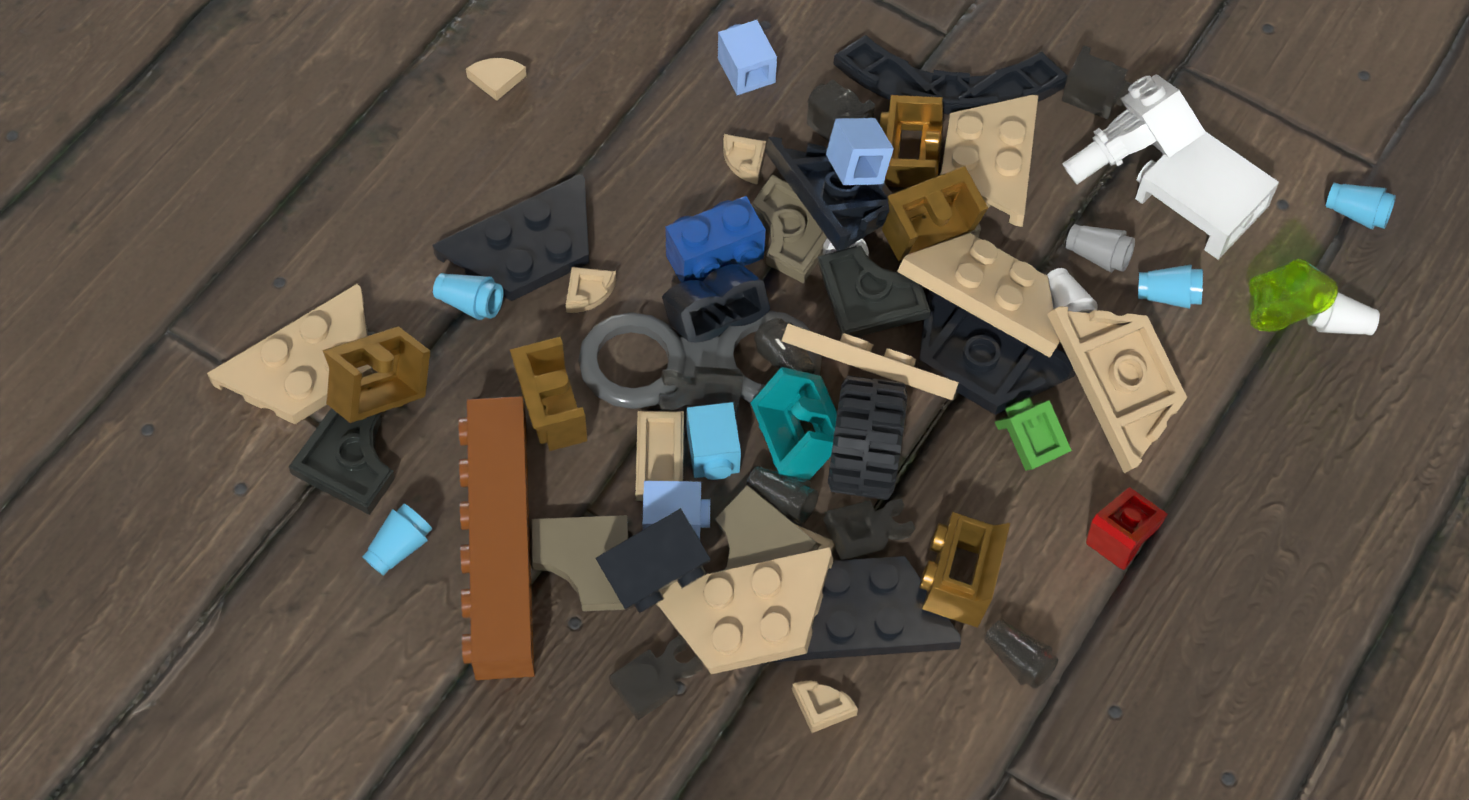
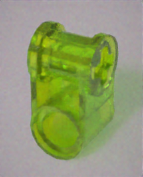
M1303 259L1292 260L1288 264L1268 273L1256 275L1249 281V292L1254 296V310L1250 314V324L1260 331H1278L1292 323L1315 314L1323 313L1333 305L1337 298V282Z

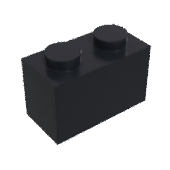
M681 508L595 558L624 609L627 611L635 606L639 614L664 600L665 598L660 591L678 582L682 589L705 576L707 573L703 566L711 561Z

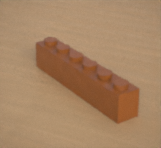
M523 396L467 399V417L459 418L460 445H468V459H459L461 487H468V501H460V522L462 530H469V544L461 545L460 555L462 574L470 573V588L461 589V607L463 618L471 619V634H462L463 663H472L475 680L535 677L527 427Z

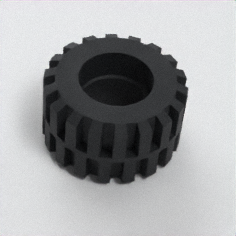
M847 375L842 382L828 475V484L831 492L883 500L889 499L895 488L905 423L908 393L904 383Z

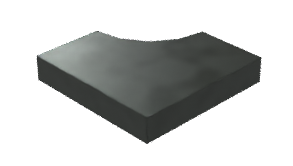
M861 245L818 256V265L841 336L842 333L854 337H861L930 318V309L922 285L900 273L882 269L868 258Z
M331 408L288 468L291 475L370 515L395 479L393 470L380 461L375 451V436L381 425L380 415L375 414L363 420L349 423Z

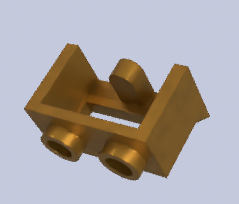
M891 95L889 112H882L880 126L894 148L884 183L887 187L909 188L938 176L943 132V97ZM902 130L922 131L919 160L899 159Z
M963 166L887 196L890 211L886 216L882 231L899 261L908 254L974 231L986 213L988 206L966 166Z
M399 326L323 350L329 366L326 404L349 423L363 420L392 408L401 407L409 402L424 398L426 395L430 350ZM369 365L377 373L362 377V373L356 368Z
M561 337L510 349L532 426L537 431L540 444L547 442L549 451L587 442L585 413L583 407H577L565 369Z
M952 512L947 525L938 523L930 545V550L937 552L935 562L928 560L919 588L927 590L922 609L978 628L993 599L1011 523L991 525ZM956 547L978 554L971 585L949 578Z

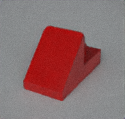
M1129 487L1095 515L1090 525L1086 543L1114 565L1124 570L1143 542L1159 529L1168 514Z

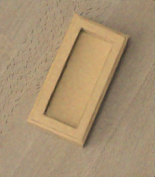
M638 411L636 501H643L644 481H683L684 411Z

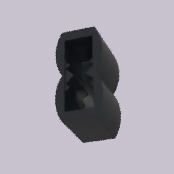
M737 264L718 268L711 272L703 281L690 280L679 283L662 296L669 324L688 342L694 343L711 340L722 334L729 326H745L754 323L770 311L764 281L743 265Z

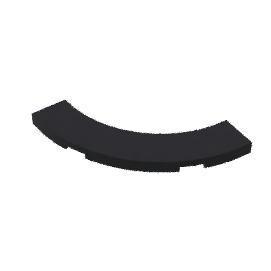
M864 35L835 54L833 62L850 79L888 100H891V95L943 97V114L947 115L957 111L1029 95H1037L1039 102L1068 87L1070 77L1042 51L1027 60L997 69L995 73L984 76H970V73L948 72L935 69L931 73L911 67L909 61L888 52L867 35Z

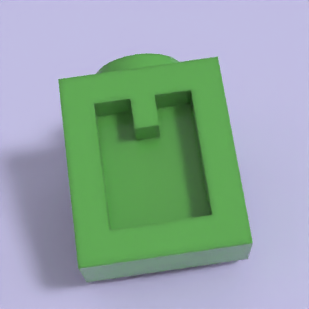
M1030 397L1022 399L1005 407L1007 416L995 421L998 430L1007 428L1025 471L1033 470L1072 451L1050 400L1033 404Z

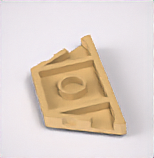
M1029 95L950 113L941 175L966 166L988 208L992 205L1009 214V223L1023 227L1038 96Z
M971 233L906 255L897 271L1048 357H1051L1060 342L1047 315L1054 309L1048 276L1037 271L1032 265L1019 261L1001 251L991 242L982 240Z
M358 284L352 286L207 373L211 383L220 390L225 387L243 395L246 402L259 408L271 409L275 412L276 416L293 424H297L327 405L329 366L323 350L368 336L364 312V297L361 287ZM369 365L356 368L362 373V377L373 374L372 367Z
M1063 306L1053 309L1047 315L1123 472L1126 473L1140 465L1143 454L1151 443L1160 437L1167 427L1168 419L1177 413L1187 399V396L1148 316L1128 313L1124 316H1117L1112 312L1093 310L1090 313L1068 311V307Z
M787 324L782 338V342L950 400L954 399L959 382L915 368L916 359L912 356L886 348L884 357L872 353L873 344L842 333L840 341Z
M830 547L710 573L682 589L679 583L675 582L660 591L665 599L656 605L663 611L684 641L692 648L710 674L807 654L813 633L812 624L814 617L819 612L827 572L833 564L832 552Z

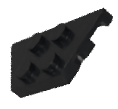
M768 137L765 149L766 154L837 251L846 249L884 225L886 216L890 211L887 196L892 194L885 183L875 185H843L826 156L827 147L808 143L806 152L784 148L782 138Z
M582 174L577 175L433 244L434 255L443 263L449 260L465 269L466 275L492 277L495 283L502 285L503 297L510 301H514L571 273L572 267L581 268L589 264L585 178Z
M927 289L926 300L930 309V318L924 319L918 369L959 382L956 392L992 414L996 415L1004 411L1005 407L1022 399L1031 398L1076 375L1067 354L1056 348L1051 357H1048Z
M905 556L833 561L831 569H828L823 586V598L820 609L814 617L812 624L813 633L807 654L775 660L774 662L957 650L961 645V636L949 618L922 609L927 590L919 588L921 578Z

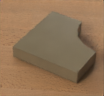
M772 175L751 204L770 235L771 245L766 255V265L804 283L817 265L818 256L823 255V244L827 237L786 181Z
M746 486L715 518L717 525L726 535L730 548L725 570L818 550L817 542L749 486Z
M627 515L532 519L533 569L553 572L567 580L579 595L582 611L625 610L595 558L628 539Z

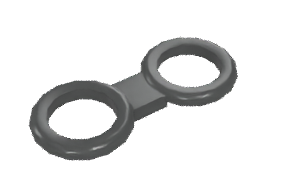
M769 311L764 317L754 323L745 326H729L720 337L694 343L688 342L684 337H679L670 325L652 315L629 312L610 316L593 326L581 343L578 363L583 381L594 395L617 407L639 409L657 405L671 396L678 386L724 385V383L732 393L751 403L765 385L748 379L737 368L733 352L740 340L753 332L763 330L784 334L787 324L808 331L811 330L804 322L787 313ZM638 333L647 335L656 340L666 351L668 367L661 378L649 386L639 388L619 386L608 380L599 369L597 358L598 352L603 345L620 334ZM800 348L804 360L800 371L820 376L822 355Z

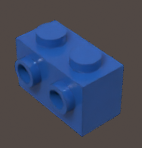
M747 196L734 201L726 200L720 202L708 211L694 216H683L673 222V224L665 227L666 257L680 283L690 280L703 281L711 272L718 268L735 264L746 266L764 259L766 229Z

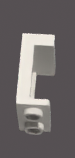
M1206 132L1168 158L1162 153L1163 156L1157 162L1150 160L1137 177L1140 186L1135 199L1143 204L1153 195L1210 236L1204 250L1219 260L1269 207L1279 182Z

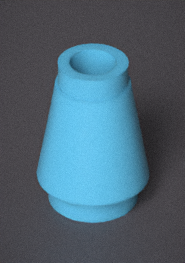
M1334 182L1327 198L1326 207L1372 230L1375 226L1385 229L1395 203L1396 195L1386 193V188L1338 184Z
M1190 264L1139 272L1138 299H1147L1189 309L1190 304L1202 305L1203 269H1192Z
M440 273L434 282L433 295L436 299L442 300L477 320H482L485 317L491 319L497 315L501 308L503 287L501 284L495 283L494 279L489 276Z
M403 504L397 511L391 510L362 558L384 576L389 569L395 567L428 541L425 536L432 530V527L412 508Z

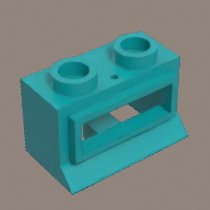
M781 367L750 404L778 473L810 480L831 457L837 411L821 376ZM799 420L811 422L815 432L808 431L805 434Z

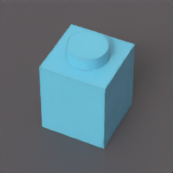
M733 402L687 407V435L694 478L706 477L711 480H719L731 474L740 473L741 449Z

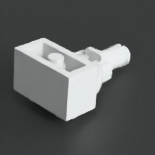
M1157 74L1153 77L1144 76L1135 81L1128 88L1129 93L1121 98L1127 109L1118 115L1105 130L1102 131L1098 128L1093 131L1095 134L1092 137L1094 142L1062 163L1072 180L1078 185L1108 163L1111 166L1114 164L1120 166L1123 164L1121 159L1128 154L1142 150L1151 144L1169 158L1205 134V130L1180 90Z

